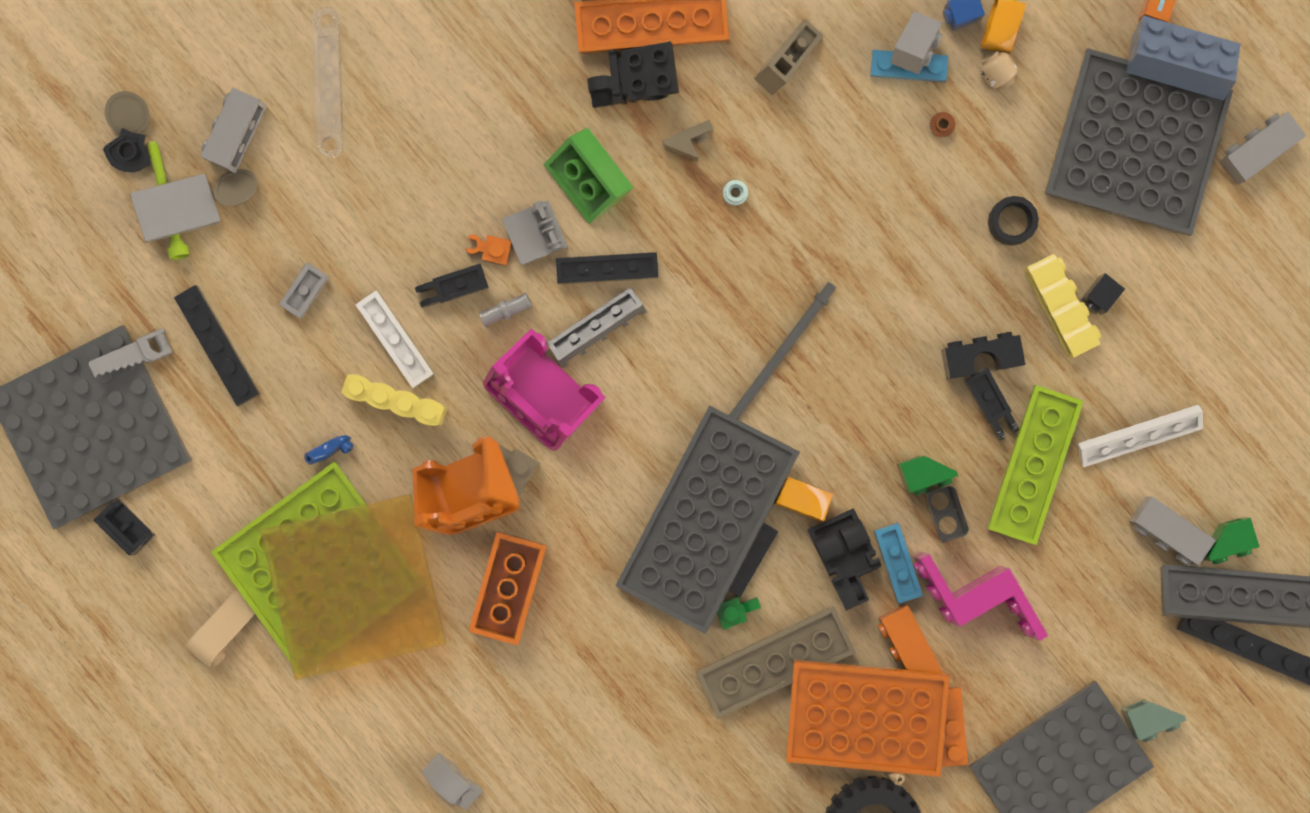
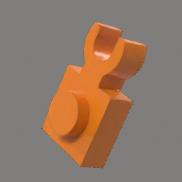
M469 235L470 240L477 242V247L474 249L466 248L465 251L468 254L476 255L483 253V261L507 266L512 247L511 240L487 235L486 242H484L477 235Z

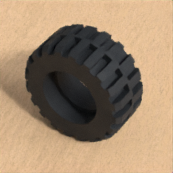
M868 776L867 779H861V777L853 779L854 783L850 785L846 783L840 787L842 791L838 795L836 793L831 798L832 803L830 806H827L825 812L857 813L862 808L872 804L884 805L892 810L893 813H921V810L913 797L901 785L894 784L885 777L879 779L876 776Z

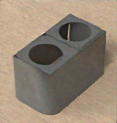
M947 486L924 494L938 538L942 543L967 535L969 527L954 487ZM937 492L945 493L949 499L948 506L943 510H937L931 504V498ZM945 516L954 518L957 523L956 530L951 534H945L939 528V522Z

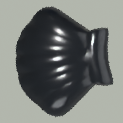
M122 128L120 136L103 148L111 166L124 172H138L148 167L151 160L143 144L146 135L133 133Z

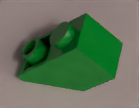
M919 456L897 464L906 492H914L915 496L929 492L928 487L937 483L939 488L952 484V478L958 476L957 471L926 456Z
M1241 517L1218 524L1212 535V538L1216 541L1203 560L1219 564L1228 561V556L1235 554L1237 557L1252 554V549L1259 548L1251 518Z

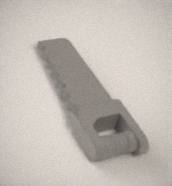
M164 328L138 338L136 342L91 360L88 365L94 378L98 374L103 376L105 372L118 371L120 367L126 369L128 365L133 367L135 363L140 365L142 361L145 363L155 362L171 355L173 351L164 335L166 333ZM155 338L161 352L152 351L148 341Z

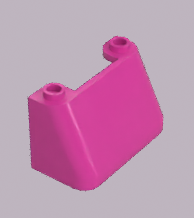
M531 328L491 367L483 380V386L499 404L543 445L552 451H557L606 397L602 394L600 388L594 384H584L582 387L577 384L545 354L547 351L545 337L540 333H536Z

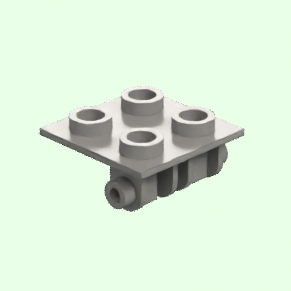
M538 201L533 204V207L502 218L521 265L568 247L549 201Z

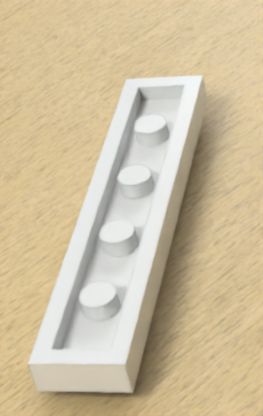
M1199 405L1192 406L1078 443L1079 461L1083 467L1201 430L1203 429V411Z

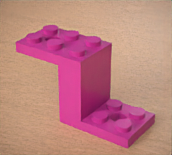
M921 552L914 556L916 563L913 566L920 578L923 577L927 580L929 585L926 586V589L932 599H936L942 607L939 608V612L946 622L948 621L950 624L952 623L960 627L1000 603L1005 602L1008 610L1011 613H1015L1020 621L1017 622V625L1024 636L1027 635L1029 638L1038 641L1048 637L1047 632L1010 568L998 566L952 593L930 554Z

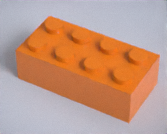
M496 532L468 632L517 646L520 644L548 545L504 532Z

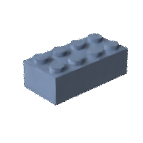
M1142 16L1132 35L1126 73L1224 101L1236 82L1241 43Z

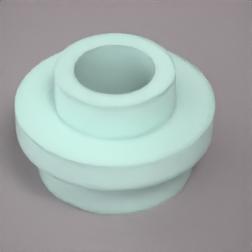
M732 180L725 185L723 197L730 205H740L747 199L748 189L742 181ZM738 189L740 191V196L736 198L731 195V190Z

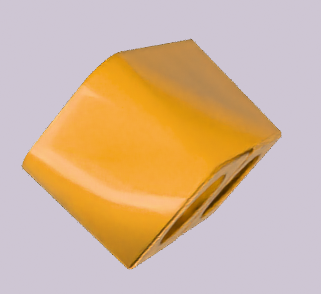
M994 0L980 48L993 52L998 50L999 53H1011L1014 49L1026 4L1017 0Z
M787 477L774 504L814 520L825 522L833 494Z

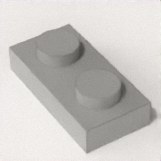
M306 263L279 305L302 319L328 281L329 276Z

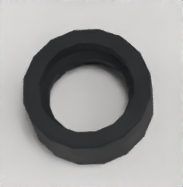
M1010 196L1002 199L994 205L988 218L989 230L995 240L1010 246L1022 244L1031 238L1037 230L1039 222L1037 209L1032 202L1019 196ZM1016 206L1026 213L1028 224L1025 231L1020 235H1008L1000 228L998 222L999 215L1006 207Z

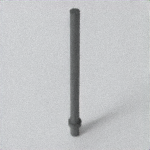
M828 282L820 294L816 293L814 302L739 400L729 416L737 420L822 306H826L829 303L828 298L836 289L833 284Z

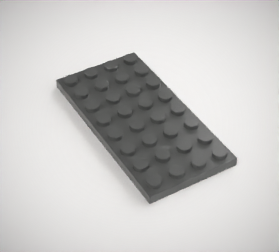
M709 405L626 564L616 587L706 634L800 451Z

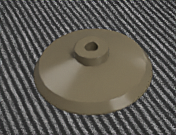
M117 92L108 99L105 106L106 120L109 126L118 134L121 133L122 128L140 134L149 123L150 114L147 104L140 96L133 92Z
M237 169L236 174L229 171L217 180L213 191L214 197L219 203L227 206L243 204L253 196L257 188V179L251 171L246 169Z

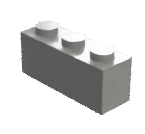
M232 88L231 92L224 98L223 109L220 115L213 122V130L209 139H206L202 145L200 157L236 174L267 105L258 98Z
M1289 112L1281 116L1278 113L1274 114L1265 121L1267 125L1261 131L1258 128L1254 129L1245 136L1246 142L1240 146L1238 143H1235L1225 151L1227 156L1220 160V162L1238 185L1247 181L1306 137V134Z
M1145 496L1129 522L1135 525L1133 530L1144 537L1149 535L1154 538L1156 546L1166 552L1170 549L1177 554L1175 559L1186 566H1189V564L1199 566L1216 541L1151 496Z

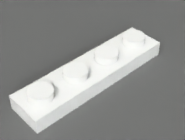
M378 291L373 292L356 304L413 389L434 375Z

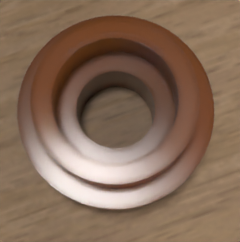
M939 112L932 117L930 129L937 137H947L955 129V120L949 113ZM939 121H946L947 128H941Z

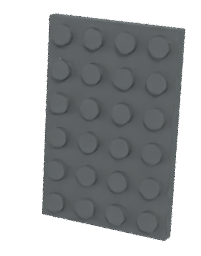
M1096 681L1091 682L969 765L1000 813H1087L1154 767Z

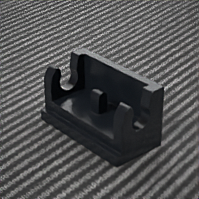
M117 500L115 503L111 502L93 519L129 556L137 555L155 536L121 500Z

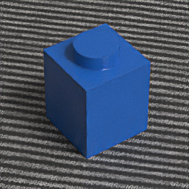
M950 0L946 3L945 10H943L944 20L947 25H951L953 31L981 21L985 15L980 0Z

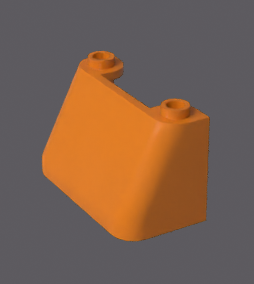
M481 437L473 443L475 454L446 466L438 464L437 461L429 460L423 462V465L413 468L415 526L444 535H456L519 510V496L497 441L491 437Z

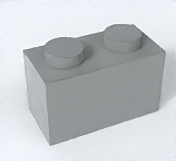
M913 12L894 48L891 64L919 75L923 66L928 67L932 59L933 52L931 50L933 47L938 48L942 40L943 34L939 33L942 22Z

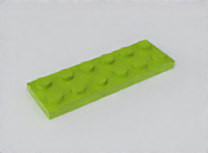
M1038 385L1033 386L986 529L1037 545L1084 403L1083 400Z

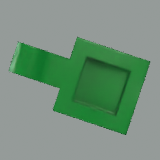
M738 596L722 602L717 615L723 630L746 622L745 613L761 608L758 597L740 603Z

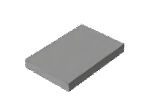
M205 174L130 193L145 243L218 224L221 221Z

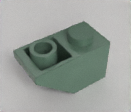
M1145 699L1121 709L1130 732L1135 739L1142 740L1143 742L1155 739L1157 733L1166 730V732L1176 730L1181 727L1180 723L1187 721L1184 715Z

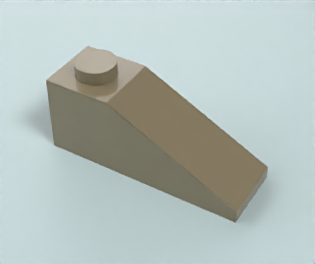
M804 19L767 61L754 79L771 95L775 94L788 82L823 35L809 21Z

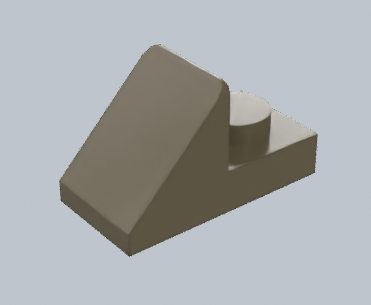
M707 120L663 140V146L668 151L698 162V155L692 142L696 141V144H700L709 140L710 134H713L712 124L710 120Z

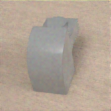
M440 753L422 770L430 785L452 805L456 803L465 810L483 792L478 784L461 773L454 762Z

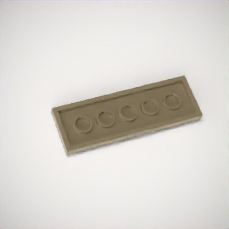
M831 606L696 671V674L719 719L791 684L793 681L794 660L835 663L856 653L835 607Z

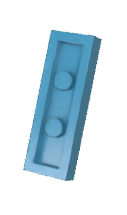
M872 51L870 77L946 82L948 55L933 54L928 67L923 66L918 75L891 64L894 51Z
M899 523L874 530L897 603L900 604L923 596Z

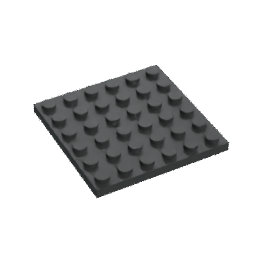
M1087 48L1044 194L1183 235H1193L1233 90H1230L1224 101L1126 73L1127 59Z
M124 325L0 386V423L53 529H58L192 461L143 361L140 365L135 363L133 367L128 365L126 369L120 367L118 371L105 372L103 376L98 374L94 378L88 365L91 360L133 343Z

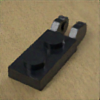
M480 263L432 279L433 281L416 286L415 291L416 293H424L433 288L436 289L438 296L427 298L420 302L421 308H425L488 289L489 286Z
M988 367L964 379L987 423L991 425L993 432L1000 441L1005 438V435L997 420L1003 416L1008 428L1013 433L1019 431L1017 423L1011 414L1012 410Z

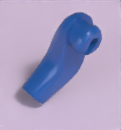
M338 436L306 452L304 459L311 465L329 459L339 450L347 454L353 449L354 445L350 442V436Z

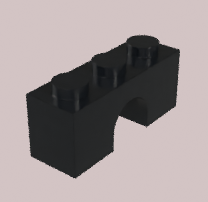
M1012 332L997 334V339L988 340L987 336L973 338L972 344L963 345L962 341L947 343L948 348L941 350L947 380L976 374L974 361L980 353L988 354L993 358L996 371L1026 365L1020 335L1013 336Z

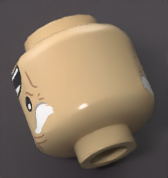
M998 50L994 51L981 61L980 73L991 88L1001 87L1004 90L1015 82L1013 77L1017 74L1018 68L1006 52L999 53Z

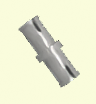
M525 292L511 300H502L499 302V305L479 313L484 326L488 327L505 318L509 320L512 318V315L532 308V305Z

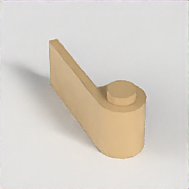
M238 589L185 645V648L207 667H210L212 664L216 667L225 658L226 655L223 652L226 646L256 615Z

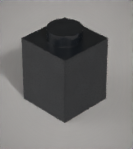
M1104 273L1096 279L1081 300L1086 303L1085 305L1090 312L1101 315L1108 312L1125 288Z

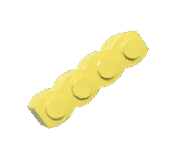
M1052 254L1026 267L1024 272L1043 310L1047 314L1048 320L1057 334L1066 355L1071 359L1100 345L1099 339L1101 334L1096 325L1090 324L1087 317L1089 316L1087 306L1084 302L1080 303L1077 299V287L1073 280L1067 279L1064 273L1066 271L1065 263L1061 257L1057 258L1055 254Z
M355 374L347 375L341 391L345 397L351 400L367 402L375 408L391 410L399 416L415 418L429 426H442L447 408L440 402L422 399L411 392L398 391L390 385L374 383L366 377Z

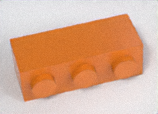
M904 604L878 617L881 624L877 625L884 639L889 638L892 644L889 650L896 662L900 660L904 670L943 673L908 605Z

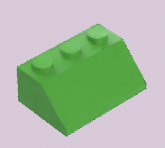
M589 128L570 136L543 164L588 224L617 204L634 188Z

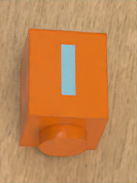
M1145 0L1138 20H1141L1142 16H1147L1169 22L1176 0Z

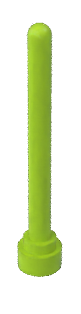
M151 141L148 144L157 186L167 184L158 143ZM180 234L170 236L171 243H169V248L167 249L169 259L179 260L190 256L188 246L180 239Z

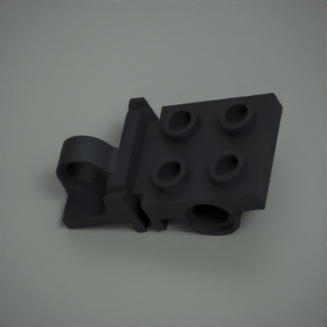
M671 41L621 50L622 57L616 50H610L608 55L611 76L601 75L587 79L593 108L620 103L627 104L626 97H628L631 103H635L637 100H660L668 97V95L679 93L673 44Z
M853 508L808 529V533L828 575H837L831 582L846 611L869 600L859 577L881 568L879 558L871 559V557L876 555V551L870 543V538L863 523Z

